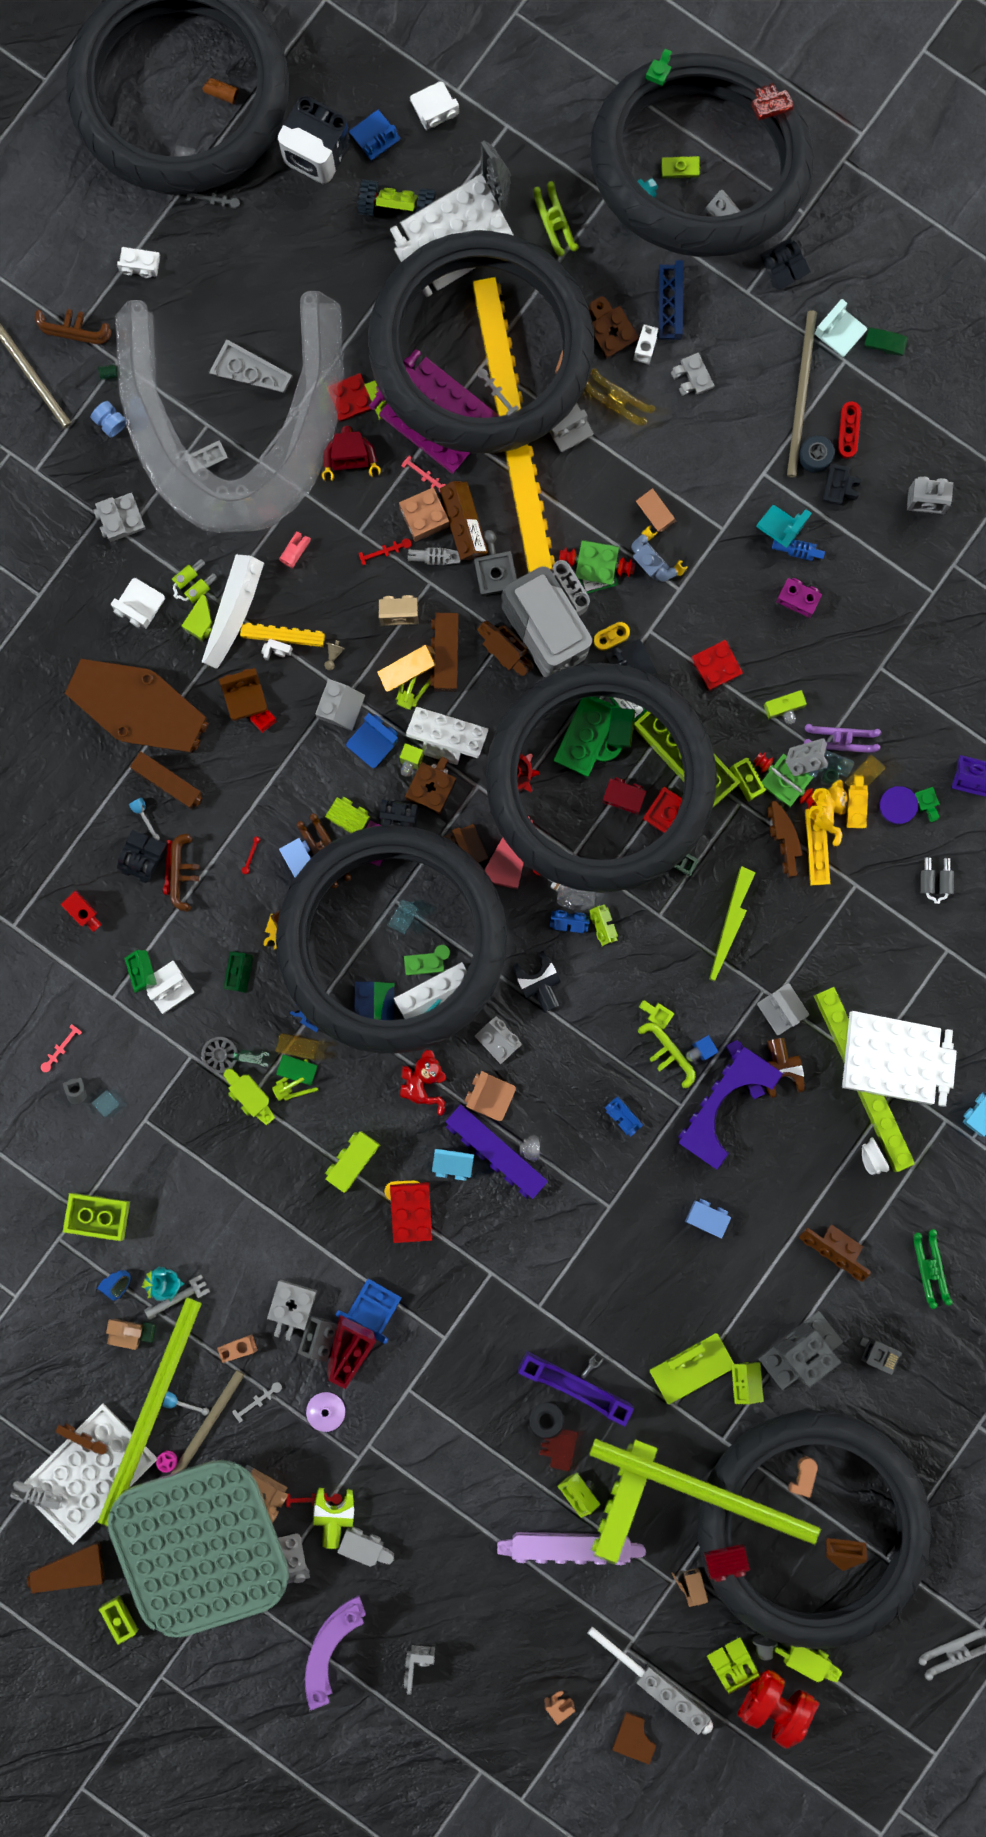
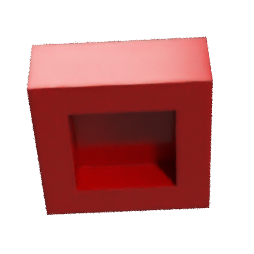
M268 709L266 712L249 717L250 721L262 733L277 722Z

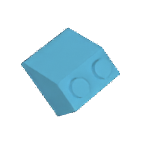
M435 1149L432 1172H436L437 1177L447 1178V1174L455 1175L457 1180L466 1181L467 1177L471 1178L474 1154Z

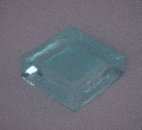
M108 1090L92 1102L104 1117L108 1116L120 1105Z

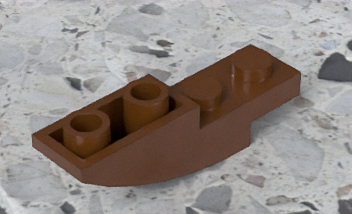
M772 801L770 807H767L768 817L772 818L770 834L771 837H774L775 841H782L780 852L785 858V862L782 863L783 873L787 874V878H793L797 876L795 858L802 856L800 842L786 812L776 801Z

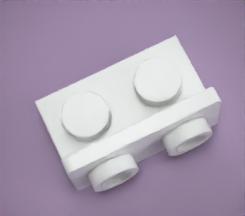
M122 247L120 261L117 262L119 271L125 275H132L134 273L140 274V276L145 278L157 277L160 254L158 252Z

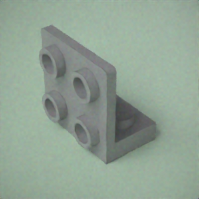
M412 1645L411 1651H407L405 1668H409V1671H405L404 1688H407V1694H411L414 1662L418 1663L419 1666L434 1664L435 1647Z

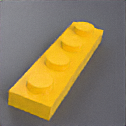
M806 809L810 886L830 885L827 830L821 829L813 819L809 818V809Z

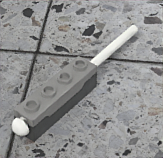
M590 1628L588 1631L590 1636L637 1674L635 1679L640 1687L698 1735L700 1732L708 1734L712 1731L713 1723L707 1711L649 1663L644 1668H641L596 1629Z

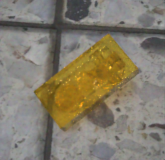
M871 754L849 776L845 783L850 787V785H854V775L864 776V785L869 786L886 767Z

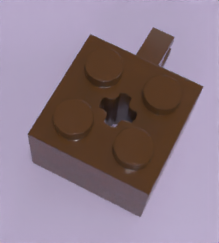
M441 756L438 764L433 763L432 767L421 762L405 795L406 800L441 815L456 783V778L448 775L449 770L445 769L449 759ZM431 785H434L435 791L432 790L429 793L427 786L430 787Z

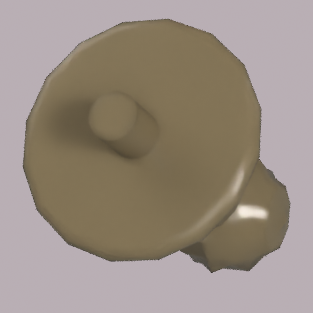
M336 640L335 644L327 642L329 660L324 665L327 670L335 668L333 661L345 650V648L338 646L340 642Z

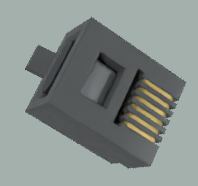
M862 1337L860 1345L866 1347L861 1361L892 1375L894 1372L893 1368L895 1369L894 1366H896L897 1359L899 1360L902 1352L872 1338L867 1340Z

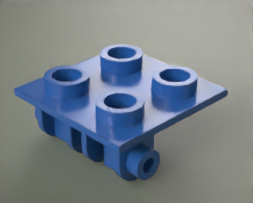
M379 110L349 131L371 161L401 139L396 132V127L390 125Z

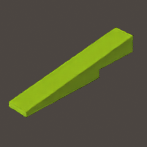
M742 866L738 872L709 978L711 981L716 980L747 911L740 908L755 872Z

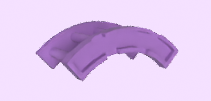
M359 1595L338 1607L326 1619L314 1640L305 1676L306 1695L310 1710L329 1703L328 1695L332 1694V1689L329 1682L328 1665L334 1648L348 1632L364 1624L362 1617L366 1615Z

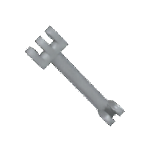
M202 1275L190 1280L191 1287L176 1294L171 1302L165 1300L154 1307L150 1306L144 1309L148 1319L156 1317L157 1313L194 1293L198 1298L209 1293V1289H204L202 1292L200 1288L206 1285L205 1281L199 1285L196 1283V1281H200L203 1278Z

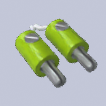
M202 559L192 567L188 564L172 578L175 583L173 585L175 592L173 596L176 599L190 600L193 604L202 594L204 595L210 590L208 586L217 579L214 573L204 581L200 579L184 592L187 598L180 595L177 596L176 586L181 590L198 575L196 571L205 565Z

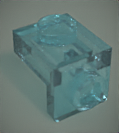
M401 900L388 926L405 934L414 920L418 908L410 902Z

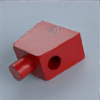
M77 890L61 903V906L81 927L86 924L94 932L102 925L94 917L97 912ZM83 909L88 913V916L85 918L80 915V911Z

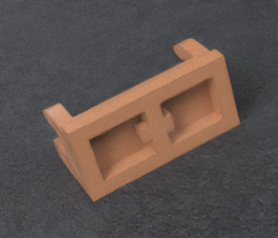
M653 488L636 501L658 532H662L676 522Z
M558 1691L550 1698H545V1709L557 1725L575 1712L574 1702L571 1698L558 1700V1697L562 1696L563 1691Z

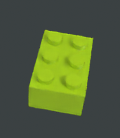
M362 1131L352 1135L348 1141L351 1143L347 1149L343 1148L337 1156L339 1159L337 1164H331L325 1173L328 1175L326 1180L344 1193L347 1192L380 1146L379 1143Z
M69 1193L63 1232L122 1241L125 1238L130 1201Z

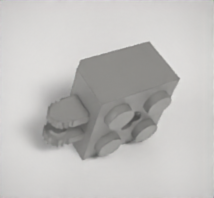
M928 477L915 478L908 491L907 511L945 514L951 506L953 482H948L947 479H937L935 481L929 480Z
M281 1279L278 1281L267 1319L278 1322L274 1334L275 1337H279L281 1334L282 1324L289 1325L286 1333V1340L288 1341L291 1339L294 1327L305 1330L317 1290ZM295 1300L294 1303L297 1305V1308L290 1309V1306L287 1304L288 1301Z

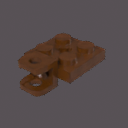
M603 296L590 303L588 309L593 319L594 339L606 359L639 339L620 306L612 310L611 305ZM611 327L618 330L616 337L609 335Z

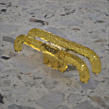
M592 369L591 376L599 384L610 390L609 397L594 389L589 381H587L584 390L639 426L646 425L647 419L645 417L640 418L625 409V406L629 402L646 413H653L655 406L643 403L601 376L597 369Z

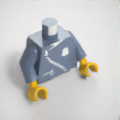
M648 526L632 543L633 558L656 581L664 582L676 575L681 576L688 567L681 566L682 560H679L672 568L667 565L647 542L657 534V532L652 533L650 531L652 526Z

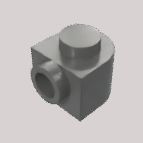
M82 1078L70 1079L68 1082L63 1083L67 1099L70 1103L80 1104L86 1099V1090Z

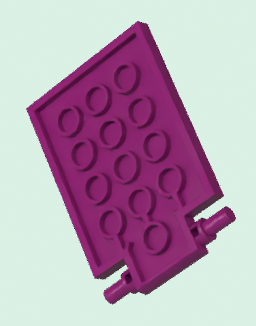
M415 349L408 358L406 357L403 360L406 371L414 384L427 398L440 407L468 417L490 418L499 416L427 357L413 370L414 362L421 355L418 349ZM378 386L376 387L378 391L375 394L376 397L369 404L372 410H375L382 401H385ZM388 403L379 413L381 418L452 474L455 473L471 453L448 449L427 440L408 427L395 414Z

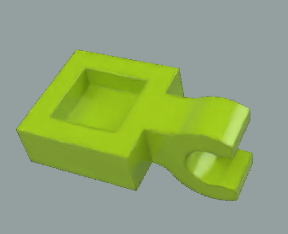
M642 1001L639 1008L650 1014L648 1020L657 1024L663 1030L674 1015L673 1012L659 1003L653 1007L648 1002Z

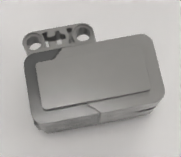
M557 561L553 566L552 572L547 567H539L506 586L501 597L503 600L502 609L521 641L528 647L529 654L544 677L573 667L586 659L592 644V638L579 616L587 611L590 599L566 561ZM556 569H564L565 574H558ZM582 600L585 603V605L578 606L576 604V601Z

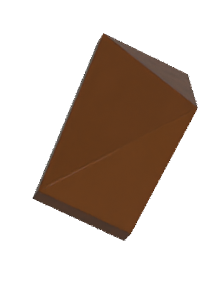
M826 1538V1557L842 1571L867 1561L866 1542Z

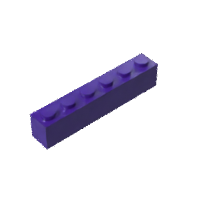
M461 1104L445 1121L448 1124L446 1128L454 1135L459 1133L462 1136L461 1141L467 1147L472 1145L477 1149L475 1154L483 1161L487 1158L491 1162L489 1166L497 1173L502 1171L506 1175L504 1179L510 1185L516 1184L521 1189L518 1192L526 1199L529 1196L533 1199L548 1182Z

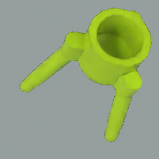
M417 677L411 680L407 691L403 692L404 684L399 686V692L396 697L398 700L397 705L408 710L412 706L415 707L418 700L429 687L430 679L415 698L411 691Z
M283 1077L276 1082V1086L272 1087L279 1101L282 1099L287 1101L297 1096L318 1091V1088L315 1087L289 1094L292 1092L291 1088L304 1081V1078L288 1084L285 1081L289 1078Z

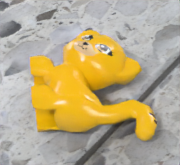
M842 780L835 781L828 790L825 788L816 789L812 799L816 802L817 806H812L808 812V817L813 819L821 829L835 834L834 846H839L842 840L841 829L833 826L834 813L843 815L847 812L848 794L843 789Z

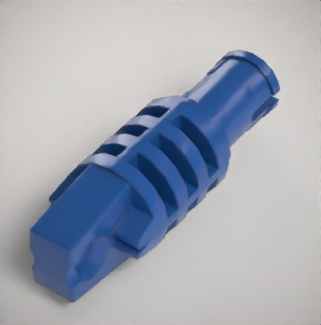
M794 539L787 548L776 540H773L772 544L773 550L788 552L789 556L813 561L814 557L823 559L825 551L816 549V544Z

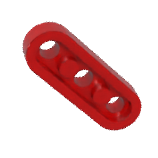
M852 401L844 404L840 417L838 453L845 459L852 458L858 449L861 408L856 402ZM847 411H853V415H848ZM846 429H851L852 433H846ZM844 447H849L850 452H846Z

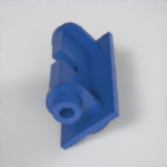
M564 910L551 912V919L554 920H550V927H553L554 930L567 931V924L571 925L570 932H588L589 916H586V914L579 912L569 914Z
M618 1096L605 1107L606 1113L615 1122L617 1120L620 1122L618 1125L626 1135L628 1134L631 1137L643 1126Z

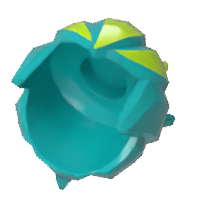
M158 1267L146 1274L147 1278L144 1279L142 1288L147 1291V1298H155L156 1301H165L167 1299L171 1302L184 1283L177 1277L176 1272L165 1267Z

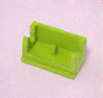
M760 1362L732 1364L735 1404L763 1402Z

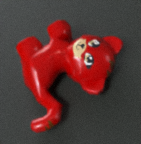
M426 1050L416 1062L413 1072L408 1066H402L401 1077L406 1079L407 1082L406 1084H401L400 1096L416 1104H438L437 1114L442 1116L446 1110V1102L440 1096L428 1097L423 1084L444 1082L446 1075L442 1071L438 1060L434 1058L432 1050Z

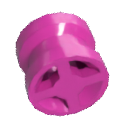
M164 1451L158 1456L156 1464L160 1471L170 1472L177 1465L178 1459L174 1452Z

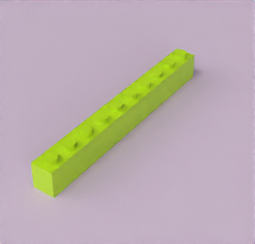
M832 987L814 995V998L845 1064L849 1018L835 988ZM857 1091L893 1171L899 1172L914 1165V1160L885 1097Z

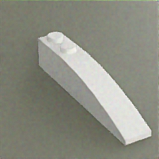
M246 555L235 556L202 659L203 663L218 669L244 622L264 565L260 560Z

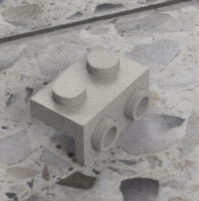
M498 1017L493 1018L475 1035L500 1064L522 1045L519 1038L511 1033L506 1024L498 1019Z

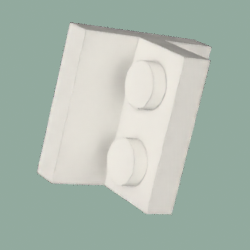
M171 961L155 972L154 976L157 985L146 989L147 995L155 1002L162 1014L195 993L174 961Z

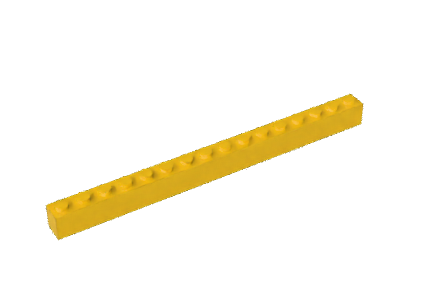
M495 277L473 281V290L490 377L495 379L493 384L496 388H502L500 393L512 408L516 405L518 406V411L521 409L520 403H523L521 391L518 392L517 385H519L518 373L514 374L513 370L516 363L514 355L510 354V349H512L511 337L507 338L506 331L509 330L508 321L503 319L502 314L505 312L504 302L500 301L499 295L502 294L500 283H496ZM495 395L498 415H507L506 413L509 410L498 396ZM526 444L517 449L505 451L528 572L530 573L542 566L549 568L552 572L555 561L554 556H550L549 548H552L550 537H546L545 530H548L547 520L542 517V512H544L543 501H539L538 494L541 493L540 484L535 482L534 477L537 475L536 465L532 464L531 457H534L532 446Z

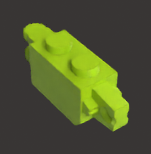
M776 1646L774 1648L776 1653L785 1657L784 1662L787 1666L816 1682L823 1681L825 1678L837 1683L842 1674V1671L832 1664L828 1658L829 1655L820 1649L815 1651L811 1648L791 1646L787 1652L781 1647Z

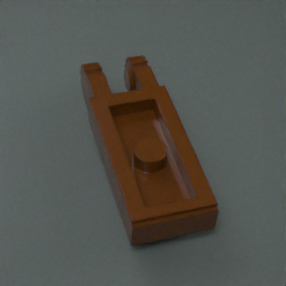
M59 1424L56 1429V1433L96 1454L98 1453V1455H104L108 1452L109 1446L106 1443L104 1444L101 1440L97 1442L92 1441L93 1437L85 1432L81 1434L75 1432V1427L70 1424Z

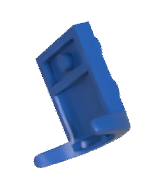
M368 1278L349 1313L338 1310L336 1316L339 1318L342 1315L374 1331L375 1339L386 1344L388 1338L382 1332L402 1297Z

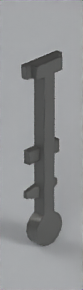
M188 193L186 201H190L191 198L211 201V205H214L215 202L222 203V207L227 204L233 209L240 206L237 198L228 200L226 195L223 198H217L215 193H212V197Z

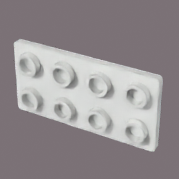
M416 707L406 736L424 742L422 747L424 755L440 759L442 756L449 759V763L458 765L461 753L479 758L488 728Z

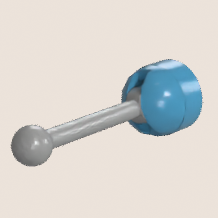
M141 797L129 804L131 810L141 814L152 834V838L159 841V835L154 832L144 813L146 805L143 798Z
M171 1392L166 1393L162 1407L173 1408L179 1405L201 1412L204 1416L209 1414L208 1408L202 1409L179 1402L175 1394Z

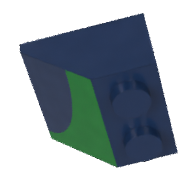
M355 982V1013L371 1019L394 1020L395 983Z

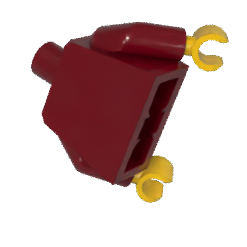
M344 426L341 429L342 433L335 434L333 441H330L324 450L323 467H325V471L322 473L324 480L327 473H331V481L334 480L331 467L333 470L369 467L368 464L370 463L369 475L373 477L371 472L373 468L378 470V475L380 474V467L376 465L377 458L374 446L366 438H362L360 432H353L350 426Z

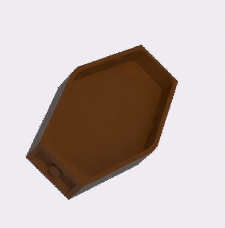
M80 659L65 692L70 699L114 738L124 743L192 753L193 750L196 751L201 741L199 737L201 733H205L209 725L207 717L157 673L145 668Z

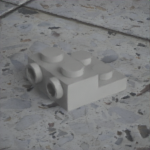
M132 493L95 503L97 508L94 509L97 520L101 519L103 524L100 527L104 538L108 537L110 542L146 529Z

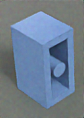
M700 1199L699 1202L694 1200L685 1222L722 1239L731 1219L730 1216H727L728 1211L719 1207L717 1210L710 1208L711 1203Z

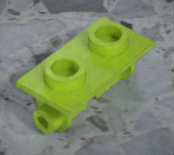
M604 904L589 910L591 921L595 925L597 938L601 945L604 946L618 941V934L614 924L607 925L606 923L612 921L608 907L606 908Z

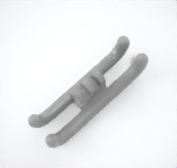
M986 1629L974 1631L922 1654L919 1657L920 1665H926L928 1660L944 1653L947 1654L949 1659L928 1669L925 1673V1678L932 1680L934 1675L986 1653V1644L970 1651L964 1646L976 1639L986 1637Z

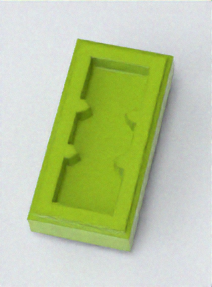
M662 157L661 159L662 178L700 176L699 157Z

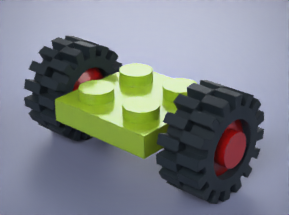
M363 179L360 187L358 213L360 215L374 216L376 206L409 211L416 209V212L435 202L436 190L420 188L418 196L414 195L412 191H403L401 193L395 192L393 188H384L377 195L378 182Z

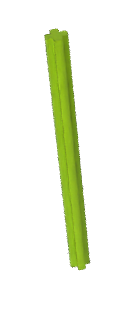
M186 1297L97 1521L100 1524L108 1526V1517L114 1502L130 1486L201 1307V1302Z
M595 1439L590 1456L814 1545L820 1533V1528L600 1440Z

